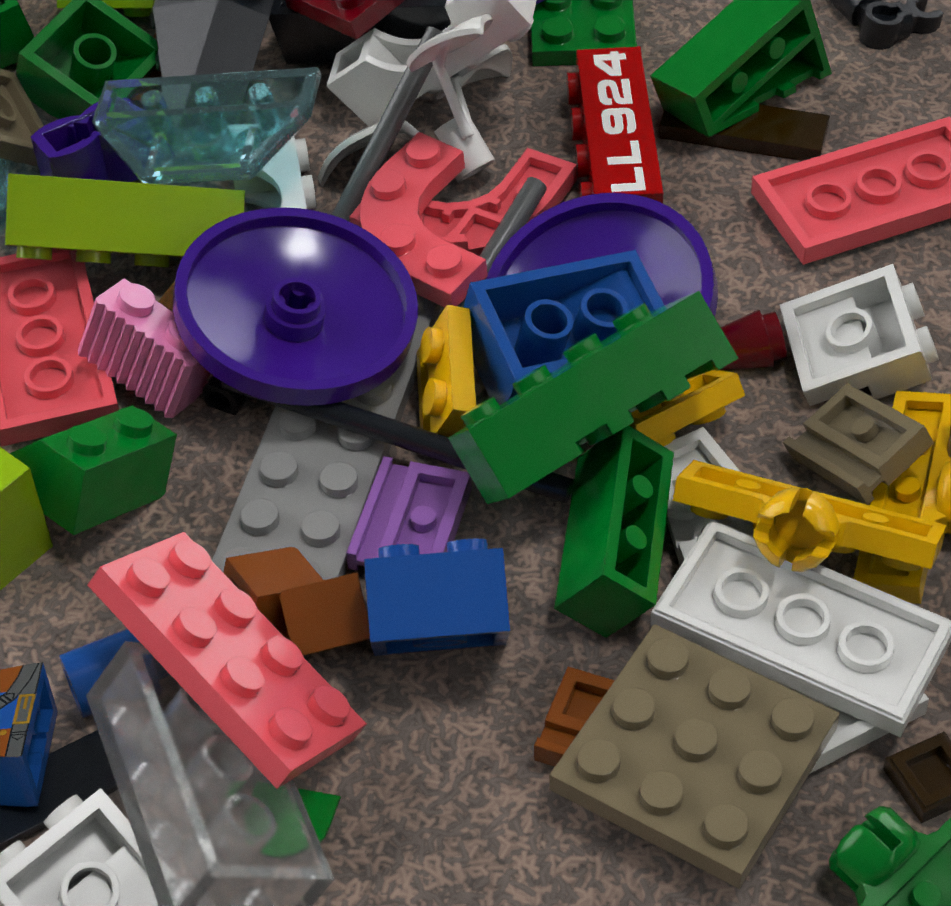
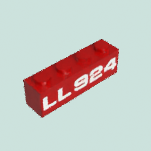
M641 47L576 50V72H567L566 87L568 105L578 104V107L571 108L572 140H582L583 144H575L577 178L587 177V182H580V197L600 193H626L647 197L663 203L664 192Z

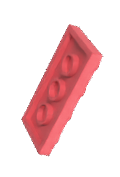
M949 116L752 177L751 193L802 265L950 219L951 117Z
M52 249V260L16 258V254L0 257L1 447L51 436L119 410L112 377H107L105 370H98L97 364L88 363L87 357L78 355V348L94 305L85 262H76V250Z
M185 532L100 566L87 586L276 789L351 743L366 726L367 723L351 708L346 697L340 691L333 688L303 657L300 649L273 626L257 609L252 598L238 589L214 564L208 552L201 545L194 542Z

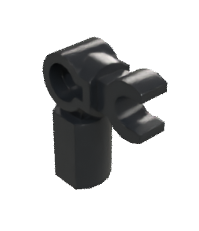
M829 0L853 26L860 25L859 40L868 48L878 50L894 46L897 41L910 37L911 33L929 34L935 32L940 28L944 14L941 10L925 12L928 0H907L906 4H902L900 1L889 3L882 0Z

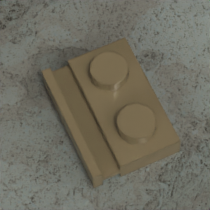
M848 383L803 423L806 431L796 440L789 436L782 442L791 457L867 505L874 500L871 492L881 482L889 486L934 444L924 425Z

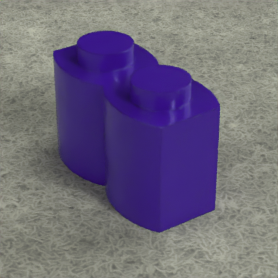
M121 94L103 99L87 108L81 115L55 120L43 126L31 136L40 176L133 182L150 173L158 165L148 113L130 94Z

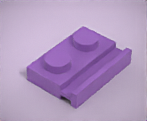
M383 456L346 552L348 569L358 570L359 565L364 566V559L379 558L378 548L388 545L416 544L419 545L420 554L447 552L446 543L455 539L472 489L469 473L410 461L408 467L393 464L391 457Z

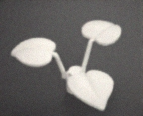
M490 14L471 18L451 30L434 36L419 46L406 62L411 72L420 69L430 62L433 63L442 89L434 93V96L437 100L446 96L454 116L453 119L436 129L434 133L439 141L463 151L465 169L455 177L457 183L482 171L495 161L475 124L472 122L461 88L466 84L486 78L509 77L513 57L508 45L502 44L492 50L480 65L472 69L465 67L451 76V78L446 70L445 62L447 54L483 35L493 22ZM405 120L398 134H406L412 139L419 131ZM378 123L360 130L336 146L321 167L318 176L321 186L324 185L331 172L341 160L367 146Z

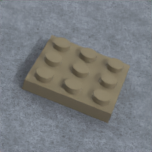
M654 624L550 773L549 790L740 889L835 733L840 713Z

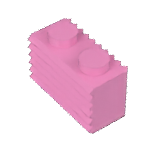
M125 278L96 297L78 348V355L87 357L88 363L97 364L98 370H105L107 377H116L118 384H125L126 390L135 391L136 397L145 399V404H154L155 411H163L165 418H174L203 392V387L208 382L207 379L211 374L186 348L175 324L174 313L156 301L151 290L143 285L131 283Z

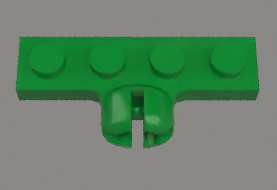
M879 806L864 816L867 819L866 821L851 828L841 839L837 849L833 851L829 859L830 870L855 893L858 906H951V818L937 831L926 835L915 831L891 807Z

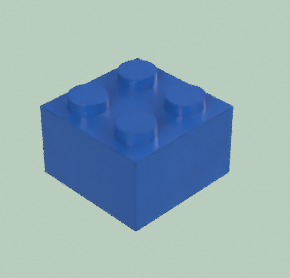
M473 538L446 543L447 552L420 554L419 545L397 544L378 548L379 558L364 559L369 634L374 656L506 645L510 634L503 548L488 549L486 539Z

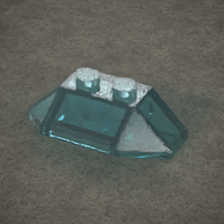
M318 67L109 80L105 81L92 123L100 135L142 183L167 184L252 179L276 158L311 118L321 73Z

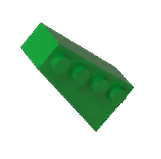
M700 291L653 311L648 309L645 302L634 307L612 321L617 332L600 342L598 336L594 333L565 350L563 355L568 363L554 372L550 373L546 365H543L515 381L512 385L517 395L503 404L499 405L495 397H491L461 415L460 417L466 427L448 437V440L485 502L490 504L511 498L584 452L581 445L585 442L593 445L634 422V417L631 414L633 411L638 409L639 413H642L665 400L669 401L691 388L687 379L712 370L718 371L737 360L738 356Z

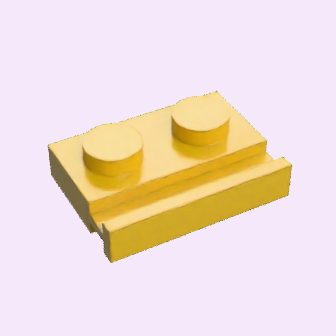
M446 305L433 327L428 326L425 329L416 356L420 428L450 437L466 427L460 416L476 406L470 309Z
M712 370L689 378L687 381L691 388L673 399L665 400L642 413H639L638 409L633 411L631 414L634 417V422L629 426L662 446H666L676 439L674 432L689 424L701 425L722 417L726 413V405L745 396L738 373Z

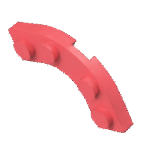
M418 132L384 163L369 181L361 200V228L373 234L396 254L410 274L417 295L444 308L446 305L458 306L466 298L470 282L481 281L488 276L486 259L439 238L424 227L421 221V214L430 201L465 169L464 154L460 149Z
M527 148L503 181L488 194L462 202L445 203L431 200L421 214V221L424 227L439 238L480 256L527 178H537L547 187V191L529 218V222L542 212L562 202L577 181V164ZM360 203L349 216V220L351 223L361 227Z

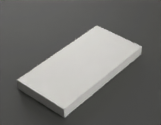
M710 519L651 611L650 626L656 624L766 678L901 738L951 643V620L822 565L804 572H793L791 570L792 563L785 560L780 568L772 565L760 553L753 536Z

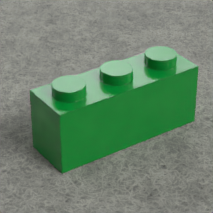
M627 426L614 435L598 442L577 459L554 605L555 610L605 638L654 607L657 602L674 452L631 426Z

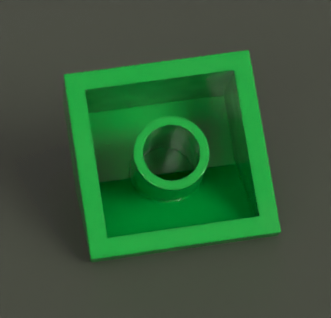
M72 0L19 52L16 76L29 100L51 116L61 119L81 115L87 108L103 99L121 94L131 95L156 68L157 39L102 0Z
M132 405L40 439L10 454L30 468L43 514L72 535H76L160 499L166 492L177 434L154 420L148 412Z

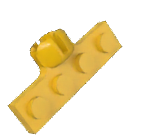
M896 391L892 408L924 425L934 444L889 486L881 482L873 490L872 496L874 500L870 503V506L947 525L945 534L951 535V394ZM859 551L853 579L909 603L921 604L928 568L920 567L916 571L899 570L884 564L879 555Z
M693 460L677 476L672 500L690 505L691 512L704 518L721 520L732 516L752 522L754 528L753 538L760 553L772 565L780 568L785 560L792 563L791 570L793 572H804L816 568L829 556L831 551L847 554L853 553L855 549L879 555L884 564L899 570L916 571L920 567L932 569L941 551L947 527L944 524Z

